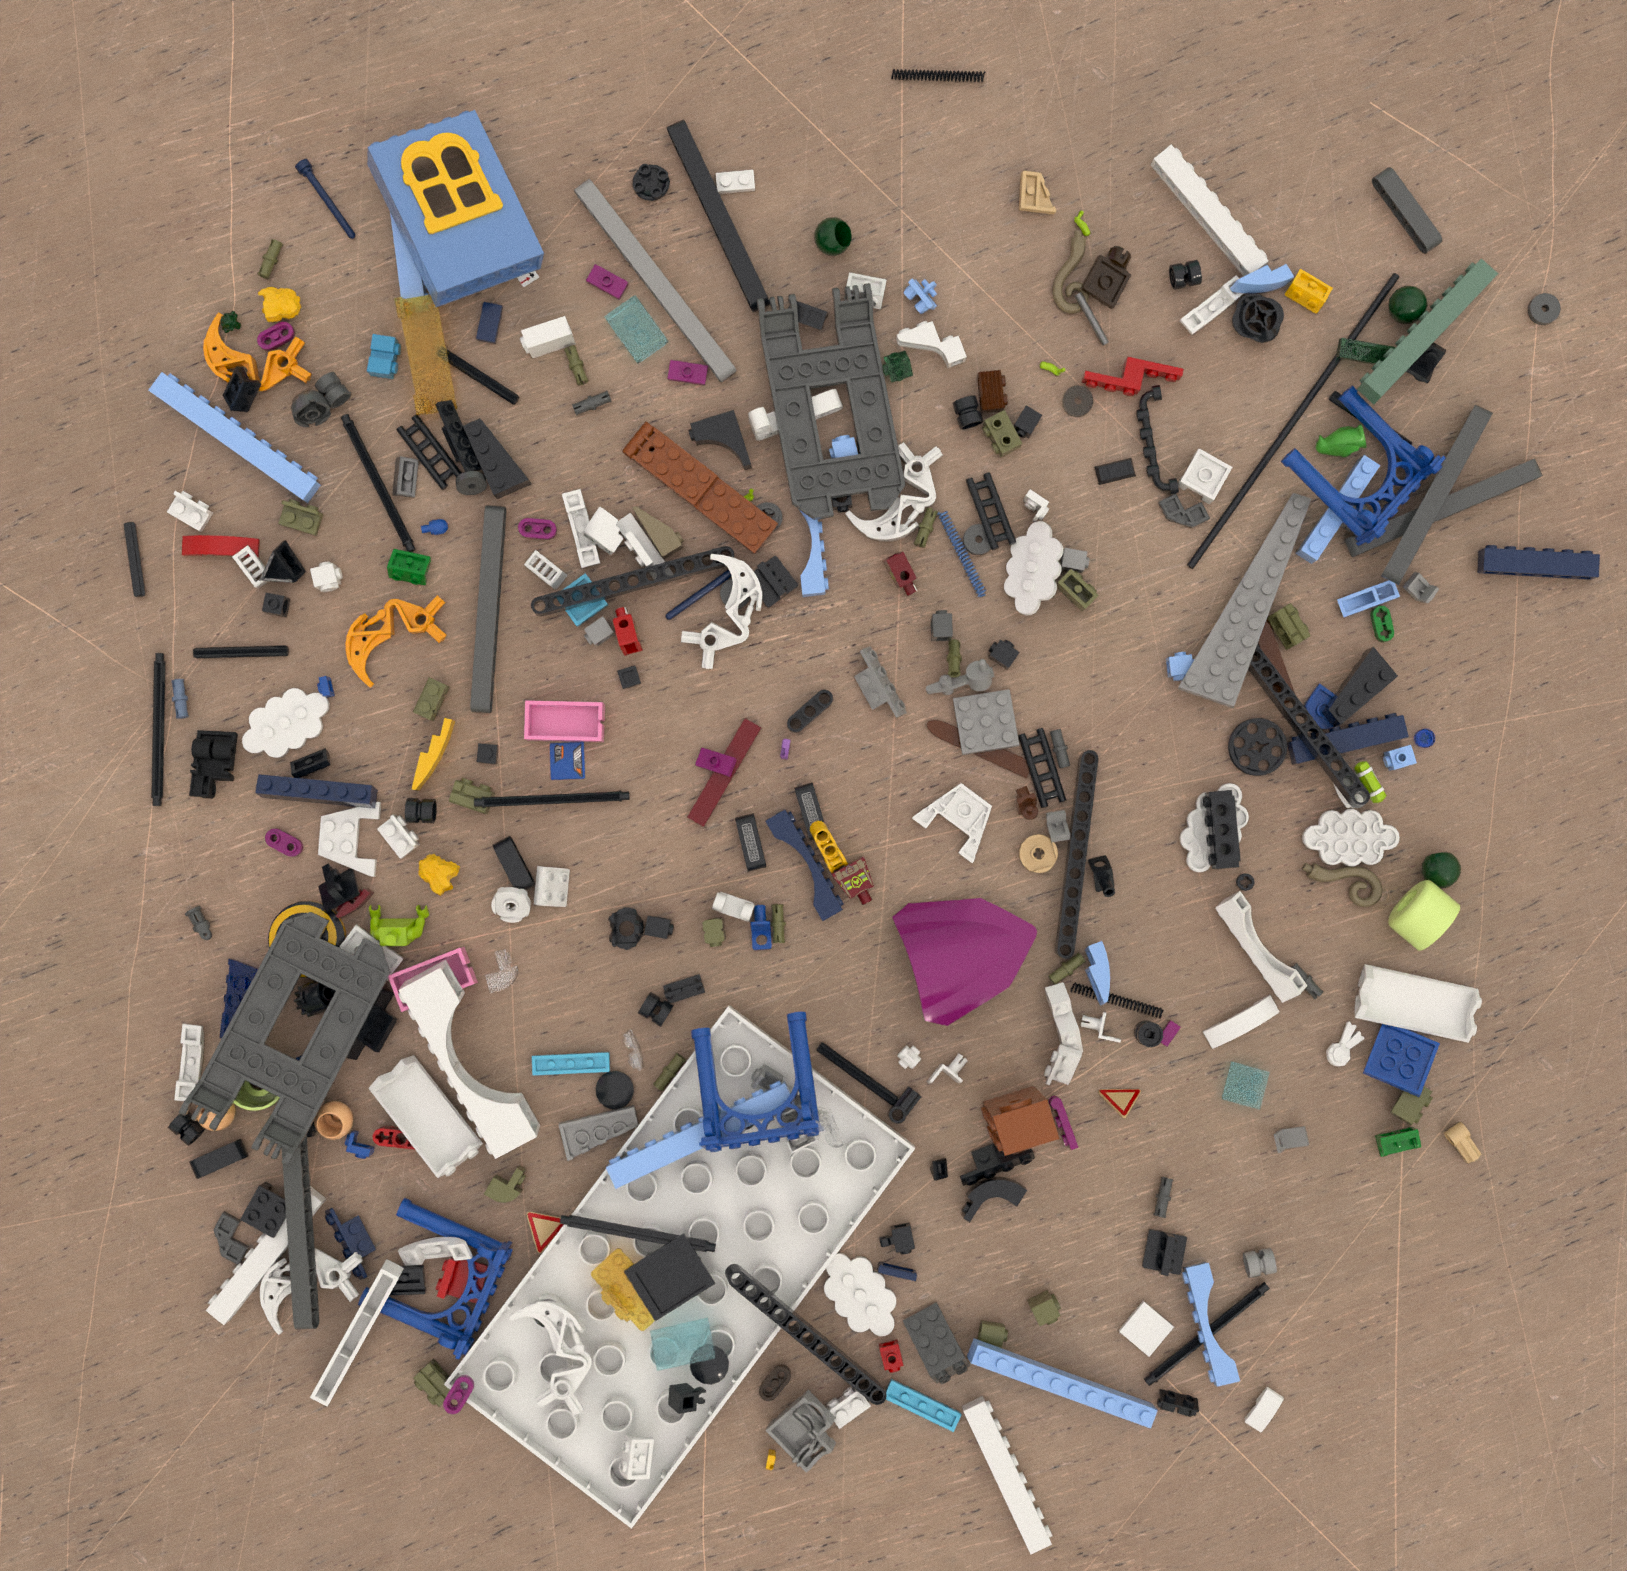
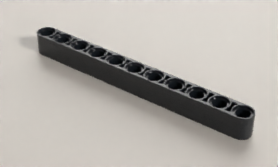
M683 119L666 127L752 312L758 311L757 299L763 298L765 307L769 306L768 296L685 120Z
M723 546L542 595L532 600L531 608L537 616H546L726 567V565L713 560L711 565L706 566L702 563V559L705 557L711 558V554L721 555L723 552L730 553L731 557L734 558V551L731 547ZM686 562L694 564V568L690 571L685 570L683 566ZM668 567H673L676 572L674 575L669 576L665 573V570ZM655 572L657 578L654 581L648 580L646 577L648 573ZM631 577H636L639 582L637 585L631 586L628 584V580ZM618 582L620 588L617 591H612L609 588L611 583ZM594 587H599L602 591L600 595L594 596L591 594V590ZM574 593H582V599L580 601L573 600L572 596ZM557 597L564 599V603L561 606L554 605V600ZM539 602L545 603V609L542 611L535 609L536 604Z
M1257 644L1253 655L1257 656L1258 661L1253 662L1251 660L1248 670L1347 802L1353 808L1363 807L1370 799L1368 790ZM1261 670L1268 671L1270 677H1264L1261 674ZM1272 686H1279L1281 688V692H1275ZM1284 701H1290L1293 704V708H1287ZM1296 716H1301L1304 719V723H1298ZM1307 732H1314L1316 739H1310ZM1319 747L1326 748L1328 754H1321L1319 751ZM1331 763H1337L1339 771L1333 770ZM1343 778L1349 779L1351 786L1344 785ZM1355 794H1360L1363 797V802L1356 801Z
M1092 750L1081 753L1078 761L1070 825V840L1068 841L1055 944L1056 954L1064 959L1072 957L1075 952L1099 760L1097 753ZM1086 754H1090L1093 757L1092 764L1085 763L1084 756ZM1084 773H1088L1091 776L1089 783L1082 781ZM1081 792L1088 794V801L1085 803L1079 799ZM1079 811H1083L1086 814V819L1083 822L1077 819ZM1077 830H1081L1084 834L1083 839L1080 841L1074 836ZM1074 849L1081 851V857L1078 860L1072 856ZM1072 868H1076L1079 871V876L1075 879L1070 876ZM1070 887H1074L1077 891L1076 896L1070 898L1067 894ZM1068 906H1072L1074 909V914L1071 917H1067L1065 914V909ZM1066 925L1072 928V932L1068 936H1065L1062 932L1063 927ZM1064 944L1069 946V953L1066 955H1062L1060 952V948Z
M731 1264L726 1268L725 1275L731 1287L871 1403L880 1405L885 1402L887 1395L878 1380L740 1265ZM735 1273H739V1274H740V1275H739L737 1278H735V1279H732V1278H731L732 1275H734ZM754 1285L753 1289L746 1290L748 1286ZM768 1297L767 1301L760 1302L762 1298ZM782 1309L779 1314H774L776 1310ZM791 1321H796L794 1325L789 1326ZM805 1333H810L808 1337H803ZM824 1344L821 1349H817L819 1345ZM834 1356H838L836 1360H831ZM852 1367L850 1371L845 1372L847 1368ZM866 1379L863 1383H859L860 1380ZM879 1390L877 1394L872 1395L875 1391Z

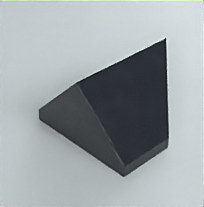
M286 540L282 541L272 551L259 581L295 583L306 572Z

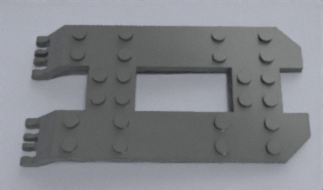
M870 283L863 285L865 298L860 299L859 288L857 285H853V300L849 286L844 288L845 301L840 300V290L832 288L838 345L802 350L795 294H789L788 296L789 309H784L783 296H777L779 310H776L775 298L770 297L769 304L772 311L765 312L764 299H757L761 343L791 502L793 506L813 520L834 516L831 498L867 493L871 511L889 509L905 487L874 327ZM846 384L859 454L823 460L810 389Z
M313 912L283 921L204 1073L179 1110V1114L185 1116L192 1103L198 1105L191 1116V1119L196 1121L204 1108L205 1111L199 1120V1123L202 1125L205 1124L210 1112L216 1114L209 1125V1128L215 1131L236 1100L245 1081L280 1097L251 1149L259 1150L264 1138L268 1139L270 1143L265 1148L264 1155L268 1156L276 1143L278 1145L271 1158L277 1159L282 1147L288 1149V1152L281 1161L286 1166L289 1165L293 1155L306 1137L391 973L382 946L366 938H363L355 955L321 939L329 920ZM301 974L336 990L299 1061L265 1043Z

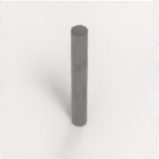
M1081 292L1075 295V298L1102 346L1107 344L1109 341Z

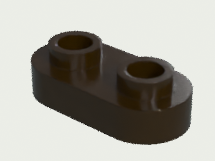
M775 1366L761 1383L759 1395L763 1400L773 1401L789 1383L791 1372L787 1366ZM778 1372H784V1377H779ZM771 1387L773 1390L771 1392H767L765 1388Z

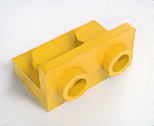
M1300 269L1285 292V296L1317 314L1333 288Z

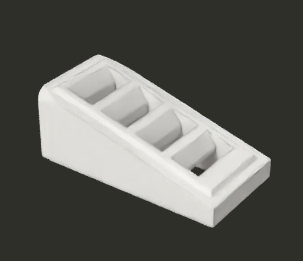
M248 545L232 556L255 588L259 589L269 582L256 580L263 573L265 565ZM249 553L250 557L242 562L240 559ZM254 560L255 563L247 568L246 565ZM257 567H259L260 570H258L252 575L251 572Z
M536 550L524 564L555 590L567 577V574ZM540 558V562L536 565L535 568H533L532 566ZM545 563H547L546 566L542 569V571L538 572L542 568V566ZM551 568H553L552 571L549 573V575H548L547 577H545V575L548 573V571H549Z

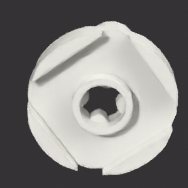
M500 887L493 897L491 907L495 915L497 913L501 916V920L515 923L528 916L531 900L524 889ZM507 903H514L515 905L510 907V904Z

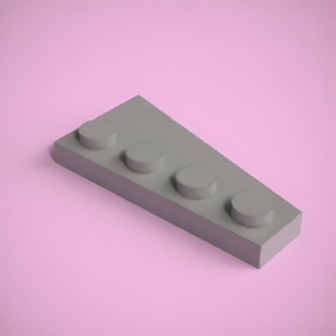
M635 1106L560 1122L559 1129L567 1161L589 1151L597 1145L607 1142V1140L615 1136L617 1137L637 1127L639 1122Z

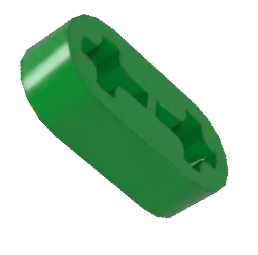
M1378 606L1370 614L1376 639L1380 642H1387L1394 637L1391 614L1387 607ZM1379 610L1381 613L1384 612L1382 622L1381 618L1376 616V613H1378ZM1383 627L1385 631L1389 632V634L1386 635V638L1384 635L1381 636L1380 632L1383 631Z

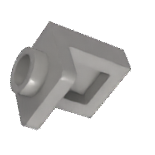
M1414 572L1403 586L1416 601L1429 603L1439 590L1437 586L1430 585L1417 572Z
M1065 811L1047 813L1046 822L1051 843L1070 840Z
M764 1064L752 1074L751 1079L753 1081L751 1087L755 1089L759 1084L763 1088L769 1089L770 1084L779 1080L782 1082L784 1076Z

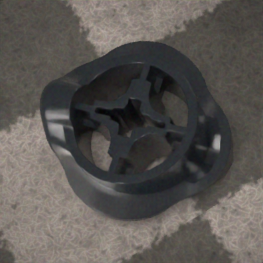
M1249 293L1238 301L1232 318V324L1239 335L1259 343H1267L1278 335L1284 319V311L1282 306L1274 299L1263 297L1257 293ZM1257 303L1265 306L1267 310L1261 309L1260 305H1257ZM1249 306L1250 310L1248 311L1250 315L1249 318L1245 320V313ZM1271 316V323L1267 329V318ZM1249 326H1254L1259 332L1253 331Z

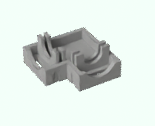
M807 1390L790 1407L783 1410L776 1419H773L765 1431L793 1458V1463L796 1462V1466H800L807 1473L822 1456L833 1451L836 1442L825 1431L832 1426L836 1417ZM811 1405L817 1408L822 1416ZM822 1446L824 1447L814 1457H811V1455L815 1454Z

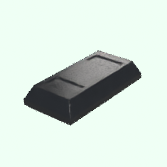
M1132 458L1094 467L1099 485L1136 476Z

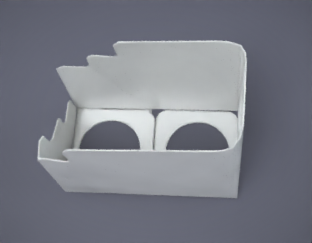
M601 507L597 509L581 535L609 555L614 553L623 540L622 535L618 533L620 528L616 526L618 519Z

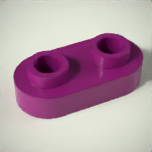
M279 322L262 331L257 337V343L263 350L272 351L291 341L295 336V330L288 322ZM288 330V334L283 336V332ZM271 339V343L267 345L266 341Z
M525 518L519 522L518 531L525 538L550 540L556 536L557 527L551 520ZM527 526L532 527V530L530 532H526L525 529ZM547 527L551 528V531L548 534L544 532L545 528Z
M270 829L265 835V841L268 846L287 856H298L303 850V844L298 838L281 829ZM274 834L277 836V840L275 842L272 840V836ZM291 843L294 845V849L292 851L289 850V845Z
M459 1376L454 1382L443 1402V1407L447 1413L457 1414L463 1408L474 1389V1381L470 1376ZM466 1382L468 1387H462L461 1383ZM451 1400H457L458 1404L453 1405Z

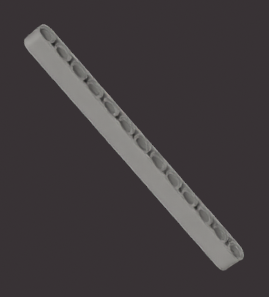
M587 179L575 188L574 192L717 379L722 383L737 371L734 365L594 183Z

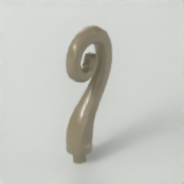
M1081 230L1074 231V238H1071L1070 256L1057 273L1052 287V294L1056 305L1068 314L1078 313L1082 310L1078 302L1068 303L1062 293L1066 278L1080 263L1085 253L1086 238L1082 237ZM1072 282L1066 287L1065 294L1067 297H1071L1073 291L1077 290L1083 294L1087 303L1089 300V294L1081 290L1082 283Z
M1305 863L1302 867V870L1307 872V877L1319 882H1333L1348 877H1361L1367 880L1372 887V892L1368 898H1360L1357 894L1359 889L1367 888L1365 882L1356 881L1349 888L1351 901L1360 907H1370L1376 904L1382 896L1380 880L1372 871L1366 868L1350 866L1329 870L1315 863L1312 865Z

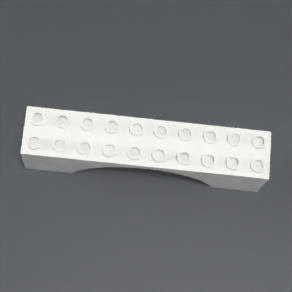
M444 960L406 980L399 989V998L403 1003L407 1004L411 1019L416 1020L419 1025V1033L422 1037H426L429 1042L428 1048L432 1054L437 1056L438 1066L442 1071L445 1070L448 1075L447 1081L452 1088L456 1089L458 1093L457 1098L460 1104L465 1105L470 1121L475 1122L479 1137H483L487 1143L485 1146L490 1155L493 1154L496 1159L536 1138L540 1124L522 1093H506L491 1089L475 1080L459 1062L452 1043L451 1025L454 1011L465 992L447 961Z

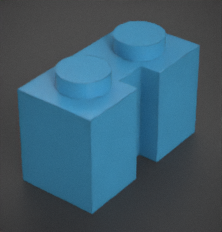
M372 334L371 355L368 360L367 372L370 376L394 379V374H397L398 371L396 360L397 355H400L401 344H399L395 337Z

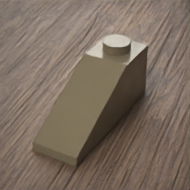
M633 507L635 514L663 559L668 558L683 548L681 543L684 540L679 532L675 533L666 524L640 508Z

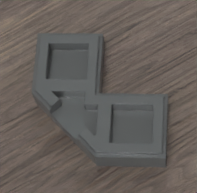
M1176 493L1158 502L1166 520L1190 528L1210 519L1202 502L1184 510Z
M224 1211L213 1231L218 1240L221 1256L238 1265L242 1262L249 1246L232 1238L241 1220Z

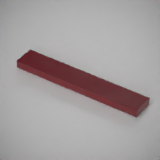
M746 718L743 720L724 755L737 759L731 777L713 772L687 818L703 827L705 826L760 732V726Z

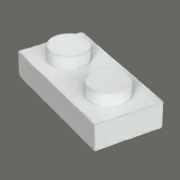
M744 170L716 173L719 194L755 191L754 171Z

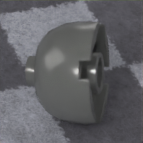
M303 391L297 394L292 401L291 412L295 423L299 426L309 427V424L315 423V426L326 422L331 415L329 403L325 396L318 391Z

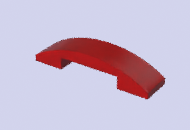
M216 535L183 536L182 555L234 556L248 545L259 558L260 539ZM248 553L246 556H244L243 558H249V557H250L249 553Z

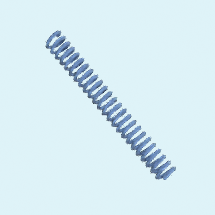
M948 511L938 512L937 515L941 519L940 522H943L942 525L946 529L945 532H947L949 539H952L950 542L953 543L952 546H955L954 549L958 553L957 556H960V563H963L962 566H965V573H968L969 580H972V587H975L974 590H977V597L985 596L986 594H982L986 591V589L982 590L985 586L979 587L983 583L977 584L982 579L975 581L980 577H974L978 572L971 574L976 571V569L971 570L975 566L968 567L973 562L968 563L971 559L965 560L969 555L963 557L968 552L961 554L966 550H960L965 545L958 547L963 543H957L961 538L954 540L960 535L954 536L958 532L951 533L956 528L949 530L954 525L947 527L953 523V521L946 523L951 518L944 520L949 516V514L943 516Z

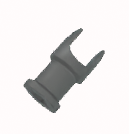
M201 906L187 911L185 916L189 917L193 925V931L199 933L202 939L210 940L212 937V933L209 930L210 922L203 916Z

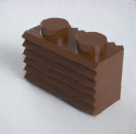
M1001 370L978 372L977 383L981 413L1003 411L1005 406L1008 405L1007 394H1003V387H1006L1005 375H1001Z

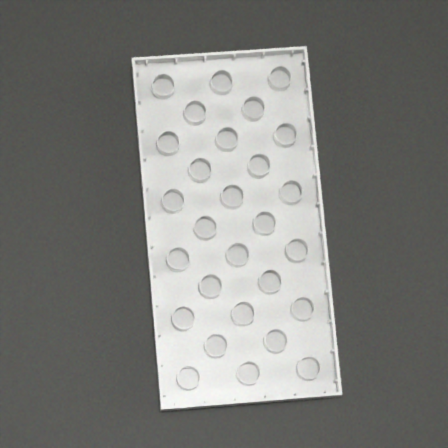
M729 1005L710 1030L717 1088L723 1102L728 1107L735 1105L734 1101L742 1097L746 1100L752 1097L751 1093L759 1089L767 1090L759 1084L755 1089L751 1087L753 1081L751 1079L752 1074L764 1064L784 1076L782 1082H786L791 1093L795 1084L792 1052ZM695 1051L616 1156H620V1158L627 1156V1151L635 1147L639 1150L646 1147L645 1143L652 1139L656 1141L663 1139L662 1135L673 1130L674 1133L680 1131V1127L686 1123L691 1122L693 1125L699 1122L698 1118L703 1116ZM813 1068L812 1073L819 1122L824 1128V1131L819 1132L818 1142L792 1154L785 1138H780V1142L768 1143V1140L760 1141V1145L749 1146L748 1143L741 1144V1148L729 1149V1146L722 1147V1151L710 1152L702 1148L615 1189L608 1171L605 1169L571 1214L670 1234L681 1235L684 1233L689 1238L692 1237L716 1243L715 1252L696 1251L715 1281L713 1286L655 1321L625 1275L624 1270L664 1246V1244L567 1227L564 1224L444 1384L447 1388L451 1389L459 1376H470L474 1381V1389L466 1401L468 1404L631 1529L781 1329L780 1326L731 1287L725 1275L726 1268L731 1264L740 1265L792 1310H795L915 1149L914 1144ZM799 1092L794 1100L795 1105L800 1103ZM776 1119L768 1124L767 1130L779 1128ZM753 1124L747 1127L743 1134L757 1132L758 1128ZM803 1139L795 1144L798 1145L804 1141H807V1139ZM735 1273L734 1275H732L731 1278H732V1279H735V1278H737L740 1274H739V1273ZM754 1285L748 1286L746 1290L753 1289ZM768 1297L762 1298L760 1302L767 1301ZM537 1301H553L571 1308L583 1322L585 1327L583 1333H580L576 1326L575 1329L578 1331L581 1343L585 1346L584 1351L588 1352L592 1358V1365L574 1392L584 1408L579 1414L573 1415L565 1400L561 1401L557 1398L542 1408L537 1405L535 1398L550 1389L551 1376L555 1369L578 1365L583 1362L556 1356L549 1332L539 1320L525 1316L511 1321L509 1316L518 1310L537 1303ZM782 1309L776 1310L774 1314H779ZM567 1326L564 1341L571 1348L575 1343L572 1337V1329ZM708 1343L721 1348L729 1359L726 1376L720 1382L712 1385L697 1381L690 1369V1359L693 1353L699 1347ZM466 1382L461 1383L462 1387H468ZM565 1383L558 1384L561 1390H568ZM688 1383L694 1389L703 1387L706 1393H701L699 1397L705 1399V1403H697L696 1411L678 1414L668 1405L669 1385ZM625 1434H630L632 1437H652L654 1439L649 1479L627 1480L620 1473L619 1463L622 1460L623 1454L621 1444L624 1441Z

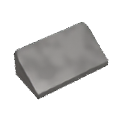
M402 456L396 458L393 496L415 497L418 459Z

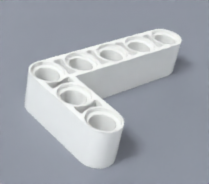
M836 389L812 397L816 419L835 413L843 408ZM760 407L748 413L749 423L756 441L779 434L774 411L767 414L765 408Z

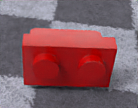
M451 1256L448 1260H445L442 1271H444L443 1278H439L436 1290H438L437 1297L443 1299L447 1295L460 1298L468 1281L469 1269L467 1259L455 1261L453 1256ZM474 1261L477 1271H487V1265ZM486 1277L477 1278V1285L481 1290L483 1289ZM476 1298L469 1300L472 1303H477L478 1301Z

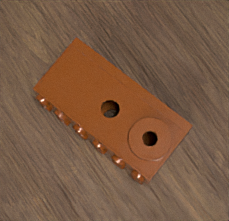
M1034 1086L983 1101L984 1107H981V1111L989 1125L986 1126L988 1134L998 1151H1002L1005 1156L1060 1139L1048 1100Z

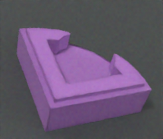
M789 739L782 741L781 759L788 760L791 742Z

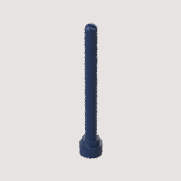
M303 159L299 161L295 166L298 173L307 177L350 239L355 238V232L312 173L313 169L309 160Z
M729 569L666 613V619L671 620L732 576Z

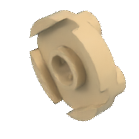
M1032 835L1026 838L1020 845L1019 859L1022 865L1029 871L1035 873L1046 872L1053 867L1057 860L1058 849L1054 842L1051 843L1050 838L1044 835ZM1036 848H1040L1039 851L1043 850L1044 852L1041 855V859L1033 856Z

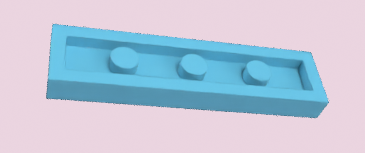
M610 1052L532 1056V1075L610 1072Z
M892 1378L885 1391L887 1395L886 1400L954 1432L962 1415L961 1412Z

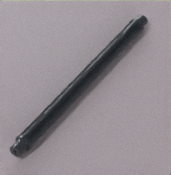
M349 414L341 416L343 427L346 429L403 543V547L406 548L407 552H413L416 550L413 545L414 541L411 539L354 425V421L351 420Z
M155 653L152 806H161L163 799L166 664L164 653Z
M619 790L617 792L474 798V807L607 801L622 802V800H630L629 791L622 792Z
M561 1215L560 1224H565L567 1227L592 1230L594 1232L640 1239L664 1245L679 1236L574 1215ZM687 1237L696 1251L715 1252L716 1243Z
M1263 1282L1261 1285L1256 1286L1249 1294L1211 1323L1209 1326L1212 1334H1216L1261 1296H1264V1293L1270 1289L1268 1285ZM1198 1335L1155 1370L1149 1372V1375L1144 1378L1145 1382L1149 1386L1154 1382L1157 1383L1161 1377L1200 1347L1203 1343H1200Z

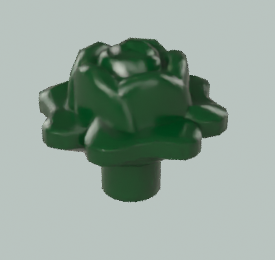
M235 311L225 313L220 319L222 330L225 333L233 331L234 328L239 330L241 327V323L237 322L238 315Z

